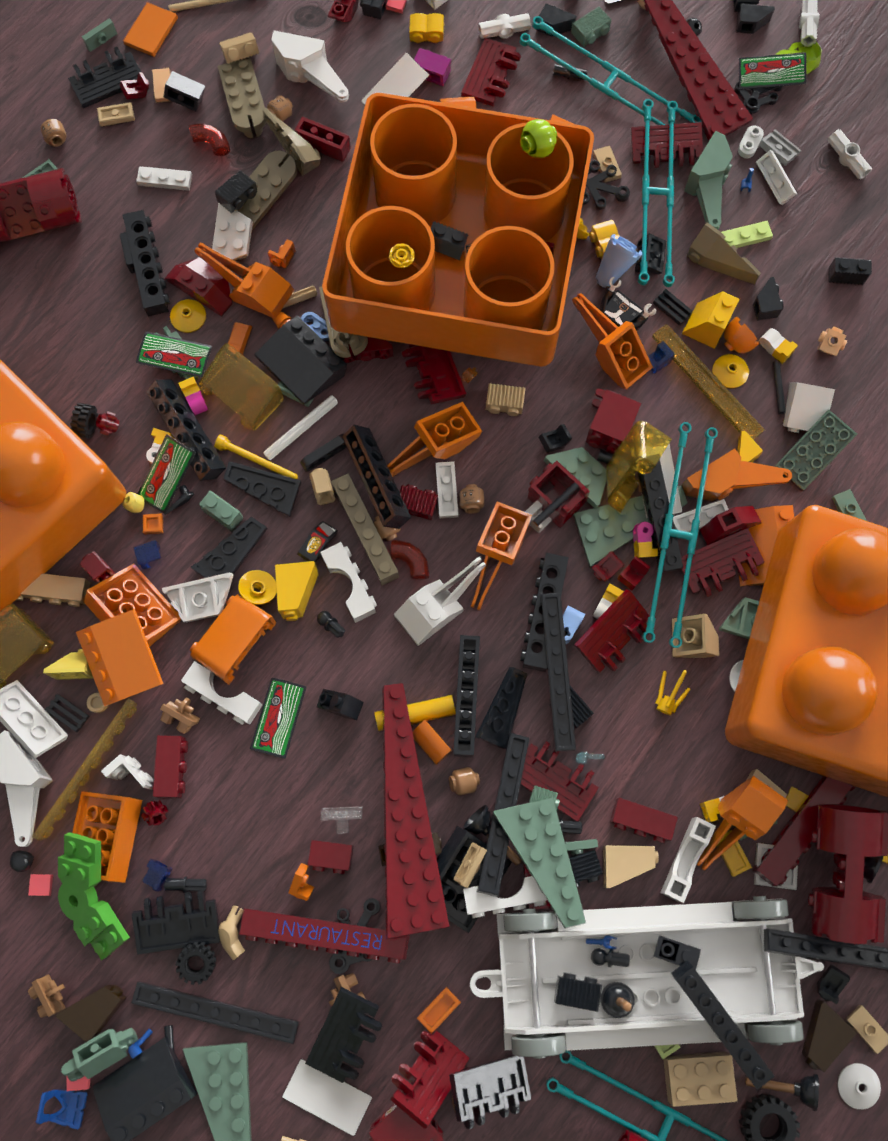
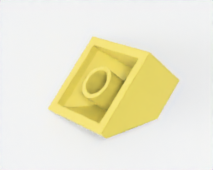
M78 649V652L69 653L46 667L43 672L56 680L93 679L82 649Z

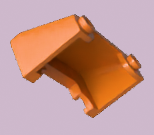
M238 594L236 596L232 595L228 599L225 609L200 641L195 642L190 648V657L228 685L235 678L232 675L234 669H239L238 665L260 636L266 634L264 630H272L276 625V621L271 615Z

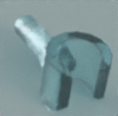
M579 752L576 756V762L587 764L588 759H604L605 756L604 754Z

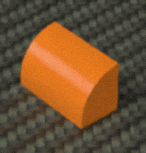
M426 720L419 724L412 732L414 740L435 765L439 764L451 753L448 745Z

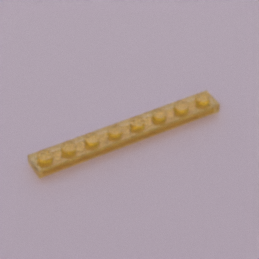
M665 324L652 335V338L739 433L746 431L754 440L764 432L765 429L668 324Z
M129 698L127 699L32 837L40 841L44 838L47 839L54 830L52 826L55 821H60L66 813L64 808L68 803H73L78 796L76 791L80 785L84 786L89 780V772L92 768L96 769L102 761L100 757L103 752H108L114 744L112 741L114 736L121 734L126 726L124 724L128 717L131 718L137 710L135 707L137 705L136 702Z

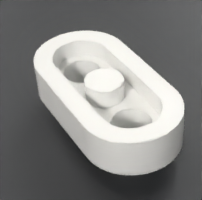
M750 126L747 129L738 148V153L741 157L751 158L754 156L764 135L760 127Z

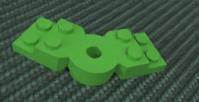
M69 832L64 834V855L58 857V877L62 882L58 892L59 905L63 913L73 920V929L83 945L86 946L91 943L102 961L130 937L108 902L102 900L98 902L94 886L101 881V841Z

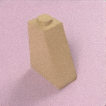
M603 846L604 888H612L655 868V863H658L659 860L658 851H655V846Z

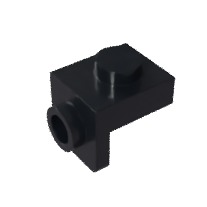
M561 424L556 430L542 433L538 437L547 453L563 449L572 440L565 424Z
M831 964L817 982L819 995L824 1000L837 1004L839 1002V994L850 981V976Z

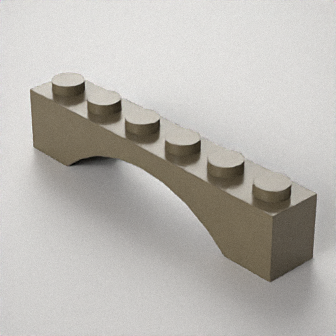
M349 474L331 481L333 490L351 521L381 585L383 586L399 578L398 570Z

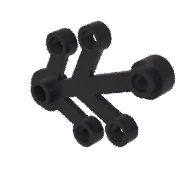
M737 82L734 91L737 94H741L744 100L743 104L748 112L755 114L759 111L760 106L765 104L774 105L778 100V94L775 92H771L768 96L758 99L759 95L771 90L780 91L783 86L750 88L753 93L750 96L746 89L738 88L739 82Z
M593 160L590 162L588 174L599 171V161ZM609 165L606 171L587 179L586 186L596 202V207L600 210L606 207L607 201L604 197H601L598 190L614 194L620 202L627 201L630 195V190L627 186L615 187L601 183V181L616 175L617 168L614 165ZM612 169L614 173H610L608 170ZM624 190L626 191V193L621 194L620 191ZM587 192L584 193L587 200H583V205L587 204L590 199ZM602 201L604 205H599L598 202Z
M370 898L365 901L363 905L364 913L357 926L365 927L371 916L380 912L381 904L377 899ZM370 903H374L375 908L372 911L368 909V905ZM346 908L339 909L337 911V918L341 923L350 924L349 910ZM342 911H346L347 916L344 919L340 917V913ZM339 950L338 954L333 953L329 966L334 973L343 974L349 969L351 964L361 961L369 962L373 959H366L363 953H360L359 957L346 955L347 951ZM338 959H341L343 961V965L341 967H337L336 961Z

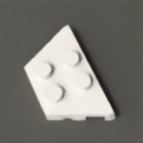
M218 203L212 249L233 261L248 257L253 221L237 210L230 213V211Z
M229 572L164 587L162 591L164 594H167L172 606L178 611V615L183 622L187 623L219 616L224 610L233 573Z

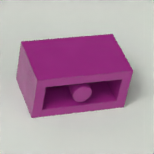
M419 48L414 61L429 74L425 80L444 86L451 71V59Z

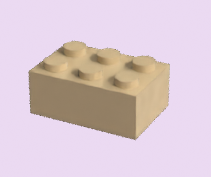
M727 1052L672 1055L663 1059L668 1102L672 1106L738 1102L731 1054Z

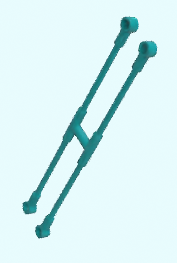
M540 16L533 18V28L542 29L546 33L554 35L602 65L603 68L611 72L605 83L602 84L596 79L588 77L543 49L541 45L530 39L529 34L523 33L520 36V44L522 46H529L537 52L540 51L588 81L593 87L614 100L617 99L642 116H644L643 110L620 97L617 92L609 88L616 77L633 84L666 106L669 101L633 80L625 72L609 62L601 60L554 31L552 27L543 22ZM677 107L676 112L690 121V123H696L694 120L701 122L699 116L692 115L686 110ZM651 116V121L655 124L665 125L661 121Z
M646 99L642 105L645 122L644 175L642 178V261L640 262L638 283L646 285L650 278L647 273L646 261L649 194L667 196L668 226L667 263L665 264L663 285L671 287L675 281V277L672 275L671 252L672 208L674 207L673 143L675 112L678 104L675 101H670L666 107L669 123V175L667 178V188L649 187V125L654 103L651 99Z
M688 422L682 423L678 428L680 437L668 514H666L660 547L661 555L650 617H648L646 632L642 635V639L646 643H651L655 640V634L653 633L656 620L655 612L670 536L689 540L688 558L677 622L674 625L673 636L669 639V645L672 648H679L682 645L680 636L683 624L681 622L692 557L695 554L705 481L714 438L718 435V431L714 427L705 431V458L691 531L685 532L671 529L683 450L686 447L688 433L691 431V425ZM682 426H686L688 430L683 431ZM709 431L714 433L713 437L708 434ZM647 633L652 636L650 641L646 639ZM674 639L678 640L677 646L673 644Z
M566 1050L569 1053L567 1060H563L562 1054H559L561 1062L565 1064L570 1063L581 1070H586L665 1114L666 1117L658 1136L645 1129L642 1130L578 1096L573 1090L560 1084L554 1077L549 1078L546 1082L550 1092H558L569 1099L572 1098L632 1130L648 1141H666L674 1120L687 1127L691 1126L717 1141H729L691 1121V1118L657 1100L654 1101L590 1067L586 1062L573 1056L569 1050ZM551 1081H555L557 1084L553 1089L549 1087Z

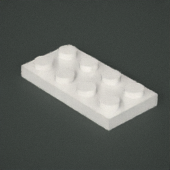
M18 680L0 689V722L34 759L67 739V733Z

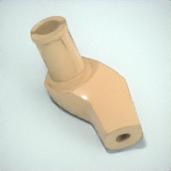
M232 906L226 921L220 923L218 930L222 946L233 961L245 951L238 939L237 925L244 910L240 908L237 915H235L238 906Z

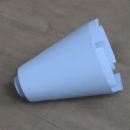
M615 234L611 235L596 275L597 283L604 288L610 287V279L615 277L612 282L614 284L642 256L641 250L637 252L635 250L636 246L621 236L617 239Z

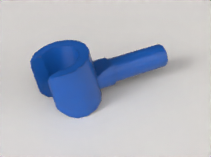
M750 168L746 179L742 180L741 191L743 188H748V192L751 191L753 168Z
M607 935L603 939H586V944L603 945L607 949L615 950L617 947L610 946V941L612 939L617 940V938Z
M150 1028L137 1042L128 1048L131 1058H135L143 1052L140 1045L152 1034L153 1031Z

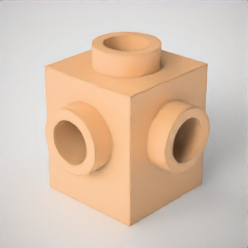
M836 327L829 328L826 332L822 331L818 339L820 344L817 350L837 356L839 350L843 351L847 340H845L847 335L842 334L843 330ZM831 338L835 340L833 344L830 342Z

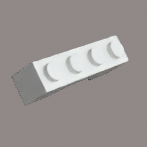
M340 542L321 551V556L329 572L343 574L353 584V590L346 601V605L355 623L375 614L374 607L377 604L373 596H368L366 590L369 588L364 579L360 580L358 576L360 570L357 564L351 563L349 557L352 555L348 547H343Z
M194 661L181 680L186 684L184 688L193 694L197 691L202 695L200 698L208 704H211L213 701L218 705L216 709L224 714L232 713L235 715L233 719L243 725L246 722L250 725L263 705L245 692L232 698L219 696L213 686L214 674Z
M698 817L691 819L662 887L661 894L677 902L684 903L692 884V876L696 864L710 842L716 827L715 825Z
M533 876L524 877L521 889L509 898H497L477 892L478 886L463 889L467 914H472V918L485 916L484 912L491 910L493 914L503 913L507 907H513L514 910L525 909V904L534 903V907L546 905L547 898L541 892Z

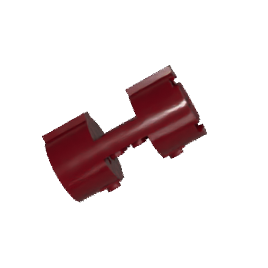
M64 168L0 183V243L81 223L80 211H77L76 194L70 177L67 174L64 175Z
M819 804L816 830H812V843H815L817 849L834 853V863L837 865V872H833L832 878L835 887L812 888V894L809 893L808 906H811L812 909L811 932L816 936H822L823 933L826 934V937L830 938L829 940L844 943L867 944V940H871L872 943H884L886 899L881 895L863 891L864 856H888V812L859 806Z

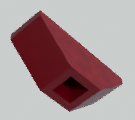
M335 0L328 13V17L342 22L352 21L358 8L359 0Z
M368 337V344L361 353L354 355L349 344L351 357L340 358L345 363H351L355 360L369 361L374 358L388 359L393 357V346L386 340Z
M753 506L733 507L716 515L700 529V532L706 544L710 545L744 529L754 527L760 524L761 520Z

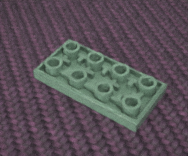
M828 409L775 467L790 470L792 472L791 481L804 491L853 440L857 433Z

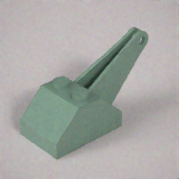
M715 131L692 168L684 192L692 196L697 195L705 222L718 230L721 225L722 185L726 182L733 166L730 164L733 156L726 136Z

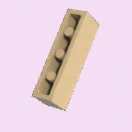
M41 574L16 600L23 601V598H30V601L42 603V600H49L50 604L61 605V602H67L69 606L80 607V604H85L86 590L90 588L91 582L85 578Z

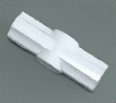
M818 0L802 1L799 29H801V43L806 47L816 43L819 13H817Z
M501 14L496 20L478 23L480 38L500 36L506 39L511 37L514 32L531 29L529 14H522L510 17L508 14Z
M838 129L828 137L827 141L840 156L839 162L843 166H848L858 179L861 180L871 172L872 168L860 154L859 145L850 142L841 130Z

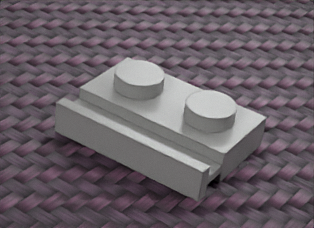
M777 130L768 134L759 143V146L765 152L773 151L779 163L784 166L801 152L798 147Z

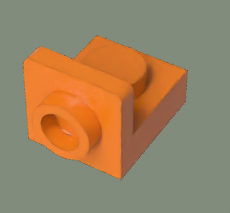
M287 239L284 245L280 246L278 253L269 250L270 262L277 267L286 268L296 252L294 243Z
M301 863L294 875L288 894L308 901L314 887L306 884L309 875L306 874L309 866Z

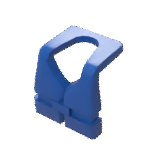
M57 1089L42 1093L36 1123L42 1124L51 1121L63 1126L68 1125L70 1126L69 1128L78 1130L82 1125L84 1115L82 1110L85 1108L88 1093ZM52 1097H56L61 1103L62 1108L54 1114H44L45 1103Z

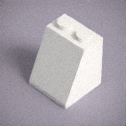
M790 382L783 426L788 427V431L799 433V430L808 431L828 409L830 410L835 389Z

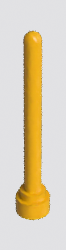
M220 434L215 441L214 448L220 451L229 450L282 476L298 479L297 474L232 444L226 436Z

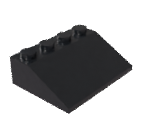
M298 315L286 322L255 353V357L303 405L343 378L346 372L347 363L337 356Z
M457 826L442 849V853L437 857V864L448 920L469 933L478 917L472 918V914H467L463 891L466 887L453 880L470 845L475 843L486 849V844L468 831ZM507 858L505 860L502 878L512 863V861H510ZM483 859L480 863V869L474 875L469 887L478 886Z
M166 1037L92 1086L105 1130L111 1141L132 1140L198 1094Z

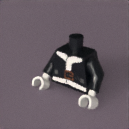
M612 277L609 281L610 288H607L601 300L600 311L618 327L625 321L633 323L636 330H639L648 320V316L656 314V309L654 308L649 313L648 309L652 304L645 305L643 310L619 290L615 292V288L620 287L621 280L614 286L612 282L615 277Z

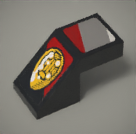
M324 521L320 522L311 531L297 555L308 562H316L321 557L320 552L325 550L326 545L337 535L338 530Z

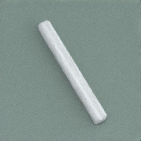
M331 395L268 447L263 452L265 457L272 460L338 404L337 399Z

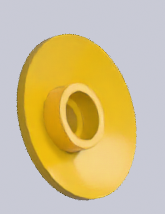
M192 299L178 302L170 312V321L173 327L183 333L197 331L206 320V311L203 305Z
M726 354L715 361L712 367V374L719 385L734 389L746 382L749 376V368L741 357Z
M252 570L245 573L238 584L241 597L254 605L269 603L277 593L275 579L269 573L261 570Z

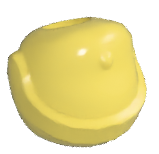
M129 492L126 494L122 504L126 510L132 513H140L144 509L145 502L142 495Z

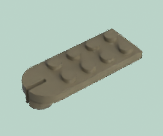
M251 58L218 65L234 127L238 131L243 132L248 138H253L249 119H252L256 136L259 137L263 127L266 125V121L263 118L265 106Z
M284 151L269 153L249 176L256 182L257 193L253 199H248L243 207L237 211L253 221L252 230L296 177L297 165L293 157L288 156Z
M322 286L319 287L330 345L334 353L342 358L351 357L350 344L354 355H358L366 348L368 337L338 332L331 327Z

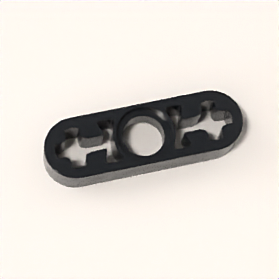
M344 434L338 435L304 457L300 462L306 472L311 471L347 448L342 437Z

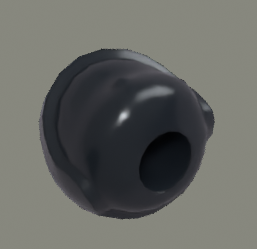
M689 18L687 23L696 36H698L702 31V24L697 18Z
M17 850L10 857V867L16 872H25L30 869L34 856L30 852Z

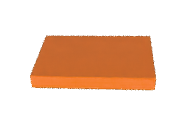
M147 2L123 40L124 45L155 57L177 21V14Z

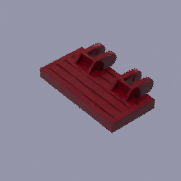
M484 38L462 89L461 96L474 97L477 102L492 107L496 97H505L506 91L504 89H507L510 85L509 81L505 80L507 69L515 70L518 66L517 62L521 59V55L516 52V47Z
M701 122L674 124L673 161H675L676 153H678L679 166L684 164L683 153H689L690 166H693L695 160L699 159L702 154ZM669 124L649 126V155H654L655 168H659L660 162L669 161ZM645 126L631 127L633 164H638L641 162V156H643L644 167Z
M409 344V347L413 348L402 352L403 357L418 355V357L406 361L407 367L417 366L421 379H424L414 384L415 389L430 387L429 390L418 393L419 399L429 398L431 404H436L466 396V391L450 351Z
M748 528L695 551L692 557L688 581L692 594L701 591L698 585L700 582L706 596H711V590L706 583V579L710 577L718 592L723 591L720 582L737 575L734 567H736L742 581L748 580L747 574L741 565L747 562L754 577L759 575L756 567L765 562ZM688 554L681 557L683 563L681 571L683 575H685Z
M625 590L574 645L597 672H601L605 668L601 660L615 672L618 668L610 659V656L613 654L621 663L626 660L619 650L631 639L627 632L637 643L641 644L643 639L635 629L639 627L643 633L646 632V622L650 615L631 591Z
M545 742L536 757L534 754L538 747L531 743L527 749L520 785L531 792L534 786L557 792L556 799L560 800L558 810L578 822L599 788L591 783L588 789H585L595 772L590 770L580 785L575 780L582 772L584 765L580 763L569 779L567 777L572 771L570 768L559 761L556 762L553 768L551 767L559 752L554 750L547 763L541 759L544 752L549 748V742Z
M437 1030L433 1035L427 1031L422 1032L420 1037L425 1044L416 1041L413 1046L421 1056L416 1059L412 1067L405 1063L399 1066L398 1069L405 1078L394 1074L391 1079L398 1089L390 1100L424 1129L428 1127L451 1090L449 1074L462 1071L470 1059Z

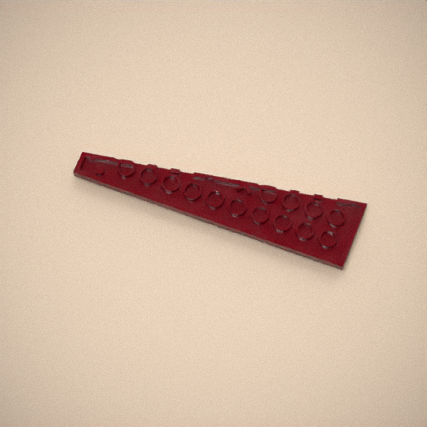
M644 0V7L647 12L649 11L652 17L651 22L659 32L658 36L673 68L679 76L682 86L688 92L687 97L695 107L696 116H699L701 119L702 128L708 141H710L715 131L727 136L750 123L753 117L672 0Z
M403 683L384 685L382 687L384 716L386 939L449 927Z

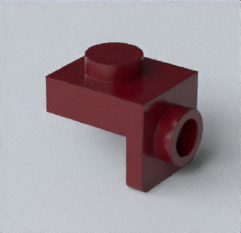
M140 72L138 73L137 80L121 81L120 88L126 99L146 98L149 82L143 73Z
M610 551L598 564L592 567L594 570L593 574L600 581H609L625 564Z
M635 556L617 579L632 591L650 570V566Z

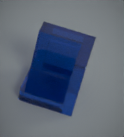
M664 341L659 343L655 352L648 356L653 366L651 370L654 374L670 364L675 355Z
M156 540L133 547L138 565L143 570L150 568V562L161 559L160 545Z
M150 859L146 866L149 870L143 879V883L151 886L154 891H161L165 884V879L169 877L172 868L156 859Z

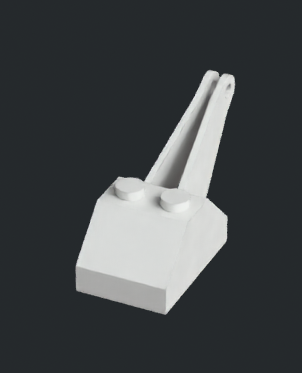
M279 31L273 32L271 40L275 60L288 80L301 83L310 81L339 102H346L349 99L348 89L327 62L324 40Z
M480 557L472 561L465 569L445 584L439 579L424 586L409 597L396 611L394 617L417 646L463 612L464 609L457 600L486 566L484 562L478 565L482 560ZM469 573L458 587L450 593L448 589Z
M4 730L0 734V783L6 785L15 843L20 847H27L33 841L40 788L44 789L53 779L37 758L34 759L10 732Z

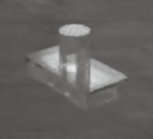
M363 807L322 808L321 821L336 820L337 834L349 833L348 819H362Z

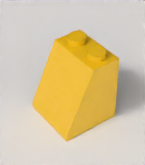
M722 291L698 302L682 334L715 349L740 299Z
M314 561L275 565L278 611L286 621H296L304 615L318 577V569Z

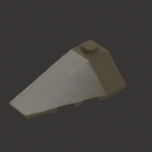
M263 109L264 120L288 156L293 157L300 174L303 176L318 167L321 160L318 150L316 148L313 149L310 143L268 109Z
M706 223L690 246L687 254L690 260L702 267L755 284L761 274L747 258H741L738 255L737 248L734 245L730 246L724 240L726 237L722 232Z

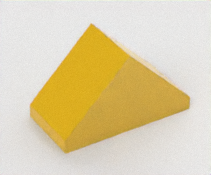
M741 431L738 437L737 452L742 457L741 461L754 462L760 457L763 450L746 431Z

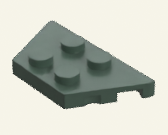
M583 447L547 455L544 458L545 463L553 464L558 461L590 491L587 502L597 509L603 495L609 471Z
M746 597L743 598L722 623L719 630L749 639L759 601Z

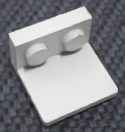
M120 754L101 771L107 778L115 780L123 779L130 772L143 788L153 790L154 787L152 784L154 779L147 772L144 773L140 770L141 764L129 755L124 756Z

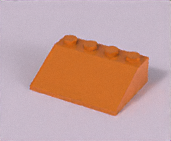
M793 505L755 509L761 523L749 528V531L765 563L756 567L759 575L755 577L751 573L747 562L741 564L748 580L742 581L739 575L740 586L764 585L778 531L794 518Z
M134 563L86 590L84 603L101 622L135 609L149 647L182 620L174 607Z
M135 609L76 632L104 706L163 684Z
M81 791L72 833L101 841V880L125 883L142 800Z

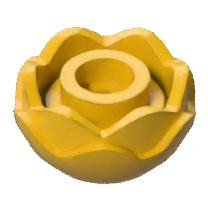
M580 218L577 238L587 239L589 233L587 232V227L583 224V219Z
M396 244L390 249L389 260L397 268H406L414 261V250L407 244Z

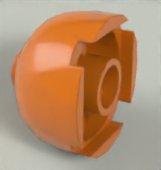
M735 317L724 330V338L726 340L724 345L730 352L734 350L737 353L744 354L753 350L760 343L756 341V336L745 323L741 326L738 323L740 319Z

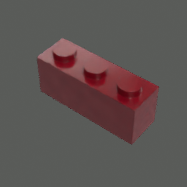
M305 117L300 119L294 130L310 143L313 149L316 148L318 152L344 162L351 149L349 135Z
M157 736L153 797L182 798V794L185 793L183 773H186L187 763L184 761V754L188 751V742L185 741L183 736Z
M617 798L610 822L614 823V827L626 831V828L634 830L633 834L645 837L647 834L653 836L654 841L665 844V841H672L678 817Z

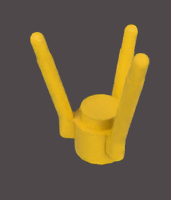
M686 670L682 672L670 697L665 695L664 698L662 696L667 672L663 671L658 698L655 702L658 705L656 708L658 711L671 716L672 712H676L677 707L687 696L690 688H687L677 701L674 699L687 673Z

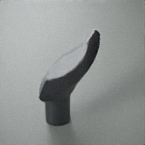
M186 485L180 486L179 489L182 495L165 511L164 515L187 503L194 493L189 492Z

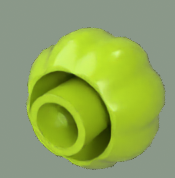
M543 119L527 122L523 128L520 140L523 151L535 158L549 156L556 145L557 131L554 126H551L548 121Z

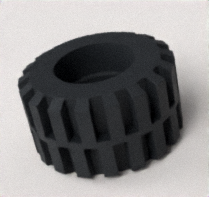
M759 1094V1098L753 1096L751 1103L747 1101L744 1104L747 1108L745 1110L741 1109L740 1114L743 1115V1118H739V1123L742 1125L740 1130L745 1136L744 1139L746 1141H795L796 1137H800V1132L797 1131V1128H800V1124L796 1121V1118H798L796 1113L792 1111L788 1104L773 1095ZM770 1113L777 1114L779 1119L778 1131L771 1137H762L759 1130L761 1119Z

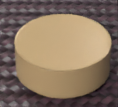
M93 693L87 699V707L94 713H102L108 707V705L104 706L99 693Z

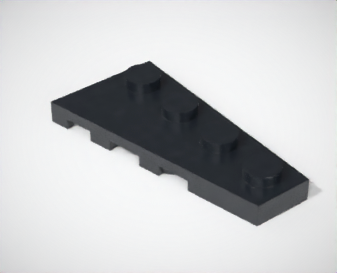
M230 461L223 477L224 481L289 517L291 516L301 486L300 480Z
M250 517L234 530L233 534L227 539H223L215 549L205 554L204 558L197 564H193L191 569L204 578L229 572L234 575L266 532L267 527L253 517Z
M509 667L475 736L476 738L506 749L527 673L517 668Z

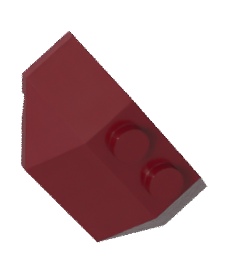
M199 257L175 265L165 277L166 281L221 317L233 304L229 296L231 293L229 282Z

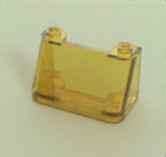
M227 343L220 348L204 376L199 381V389L205 395L214 394L239 414L241 418L240 423L247 429L250 427L254 431L284 400L279 385Z
M638 421L634 424L606 466L608 503L620 513L640 484L639 480L635 478L636 472L638 471L642 474L650 473L672 440L645 421Z
M14 604L8 605L0 611V689L7 686L5 680L34 653L37 655L46 654L51 649V645L54 644L50 637L30 616Z

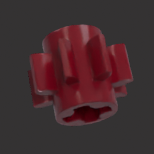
M109 411L99 414L96 420V427L100 429L99 433L108 436L112 432L115 433L117 431L119 420L115 417L116 414Z
M161 800L158 802L150 801L143 806L145 813L141 814L144 821H147L149 826L160 825L167 819L165 814L168 812L166 805L162 804Z

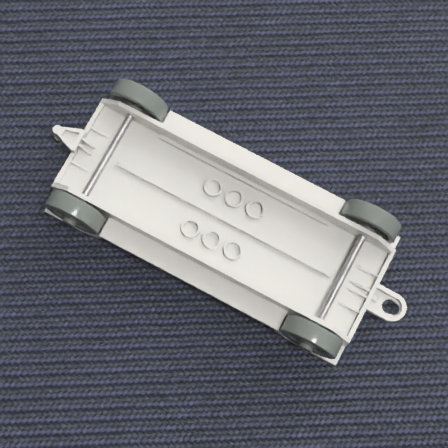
M754 896L753 900L721 903L583 910L586 923L565 929L554 911L536 912V908L523 909L522 913L497 914L501 969L477 971L470 980L471 990L476 996L481 998L503 997L505 1050H512V1054L515 1056L540 1059L546 1058V1056L563 1054L566 1050L721 1042L671 975L679 965L653 957L659 935L701 949L696 971L745 1037L751 1042L783 1045V1043L798 1042L804 1039L802 1022L797 1020V1018L804 1017L800 979L817 971H822L824 965L816 960H808L799 956L765 952L764 929L768 928L794 933L792 918H785L789 915L786 899H766V896ZM607 935L616 937L617 940L612 939L610 941V946L617 947L613 952L630 955L629 967L614 965L608 967L607 962L602 966L595 965L591 961L592 951L596 948H601L608 954L610 949L605 948L603 945L586 944V939H603ZM563 972L575 974L576 979L584 980L585 976L596 978L597 983L602 985L601 993L608 984L621 982L632 990L635 997L634 1007L627 1016L614 1018L603 1010L601 1002L599 1003L598 1012L555 1004L554 996L557 976H563ZM487 977L491 981V986L488 990L478 989L475 985L476 980Z

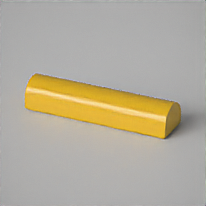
M452 695L407 705L411 725L421 723L424 720L430 721L456 715ZM383 710L375 712L379 732L383 731L384 719Z

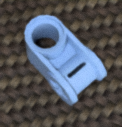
M567 606L563 614L564 631L567 632V636H565L566 644L571 641L576 629L578 630L585 616L584 613L570 606Z

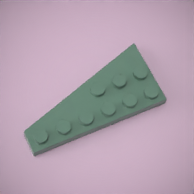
M681 485L678 486L681 507H684L687 504V500ZM643 496L573 514L589 568L602 560L610 551L614 552L632 541L633 528L637 523L648 522Z
M553 798L493 811V815L501 824L503 831L509 837L516 852L539 885L538 887L541 892L544 893L564 929L585 924L584 912Z
M247 1042L183 1048L214 1140L251 1141Z

